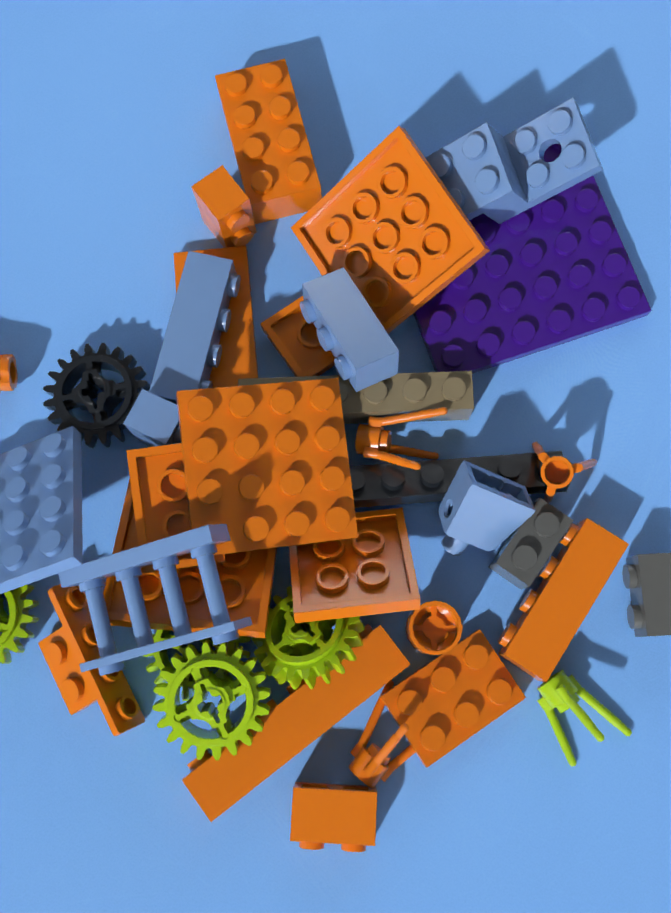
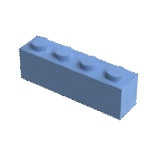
M188 250L149 392L177 405V391L212 388L213 383L209 381L212 367L217 368L220 363L222 346L218 344L221 333L227 332L230 326L231 310L228 309L231 297H237L240 288L241 277L236 273L233 260Z

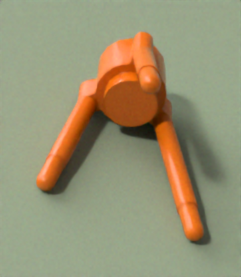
M445 407L387 417L369 416L368 425L359 424L355 441L356 453L363 455L364 458L379 459L402 467L419 470L421 468L420 463L390 453L437 460L439 454L391 444V431L384 430V426L447 414L448 410Z
M538 442L532 443L534 452L543 463L541 478L547 485L544 501L547 503L552 501L557 488H563L572 481L574 473L597 465L596 459H588L571 464L565 457H550Z
M392 680L385 684L380 695L394 686ZM380 696L358 743L350 752L355 758L348 766L350 771L370 788H375L380 780L386 782L395 769L416 753L412 746L409 745L393 760L389 757V753L409 730V726L406 723H403L382 748L374 743H371L368 748L366 747L385 707Z

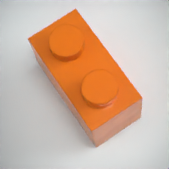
M223 165L191 186L203 222L224 248L245 246L251 241L257 231L250 199Z
M295 782L293 786L290 841L299 842L300 848L309 850L323 849L324 843L341 844V850L348 852L366 851V845L375 846L376 786L375 788H370L364 785Z

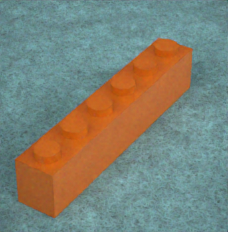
M369 624L365 626V630L359 633L363 646L351 647L357 659L355 661L342 660L341 663L345 669L344 674L338 673L335 669L331 670V683L327 684L319 676L316 677L314 689H310L304 679H302L297 689H293L291 685L286 687L290 696L278 705L273 698L266 704L270 706L269 715H256L264 723L262 732L249 729L253 736V742L250 746L244 744L241 740H237V755L233 756L227 747L224 746L219 760L216 761L209 751L206 750L201 760L195 758L187 765L191 773L183 778L182 781L210 822L215 820L411 665L381 625L374 630Z

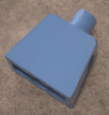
M464 460L439 506L438 513L443 530L446 533V536L441 541L443 548L454 556H460L469 544L485 551H492L497 548L536 511L526 487Z

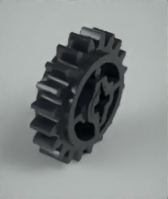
M101 343L98 352L95 353L89 344H85V354L83 356H80L72 349L70 350L72 362L67 363L60 358L57 360L62 368L61 373L49 371L48 375L56 384L43 387L45 392L53 396V398L43 402V406L48 410L54 411L48 416V420L54 425L60 424L57 431L74 426L81 433L82 440H85V444L88 447L94 448L99 438L101 443L108 448L111 445L112 435H115L121 442L125 441L123 430L127 427L123 423L141 390L149 391L150 384L145 380H141L145 377L146 372L141 366L135 367L137 364L136 359L132 355L124 358V352L120 347L117 346L110 354V349L107 345ZM101 370H110L120 374L124 382L116 384L113 380L108 381L102 376ZM81 379L80 383L76 386V388H74L76 383ZM100 388L103 392L98 394L97 391ZM98 395V400L96 401V404L92 399H95ZM120 402H123L120 409L112 416L114 409ZM72 409L88 410L93 415L94 423L76 419Z

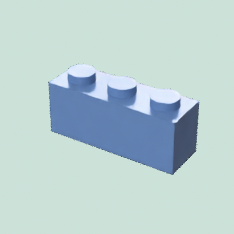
M344 267L302 284L304 301L300 302V309L303 317L308 324L314 323L317 328L318 340L324 351L330 350L335 357V367L342 380L348 379L354 390L358 392L398 374V348Z

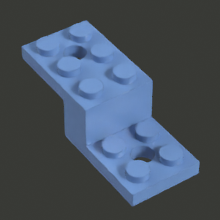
M573 97L504 137L486 122L425 157L469 220L484 213L498 224L603 170L579 106ZM553 144H560L561 153L559 157L552 162H545L544 153L546 149Z

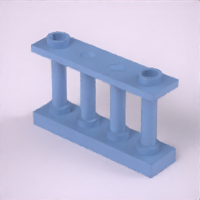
M227 524L205 525L92 560L58 573L61 588L79 586L80 592H85L100 658L79 664L81 672L98 668L100 676L126 669L125 660L212 637L213 645L225 643L240 638L238 629L253 625L251 616L231 622L214 558V554L217 553L216 545L231 541ZM188 553L191 554L192 559H197L214 626L196 632L191 630L175 566L179 564L178 556ZM148 565H153V569L159 571L175 636L174 638L156 643L153 640L138 576L142 575L141 568ZM112 576L116 577L117 582L121 581L137 645V648L117 653L102 587L106 586L104 579Z

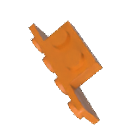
M60 584L50 588L47 593L61 621L62 627L38 642L70 714L73 715L98 701L114 736H118L144 723L143 713L122 670L100 676L98 668L85 672L80 670L79 664L100 658L85 592H80L79 586L61 588Z

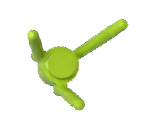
M560 670L537 688L542 695L537 702L545 711L570 766H576L577 762L554 708H557L560 713L570 708L597 741H604V735L577 703L580 700L578 696H580L624 735L631 736L632 734L631 729L586 691L572 674L567 676L563 670Z

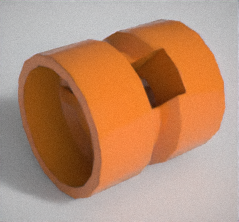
M436 600L425 602L420 605L419 610H413L407 618L405 627L407 639L412 647L420 653L429 655L445 654L455 648L461 639L463 629L461 618L456 610L449 604Z

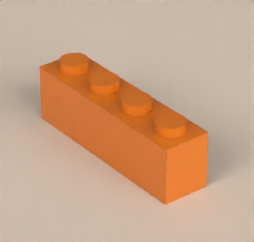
M588 518L580 521L577 525L573 523L570 525L559 542L564 546L557 558L551 555L541 569L539 576L544 579L536 591L530 589L520 603L518 609L523 611L516 625L510 622L498 640V643L502 645L498 655L538 681H548L629 545Z

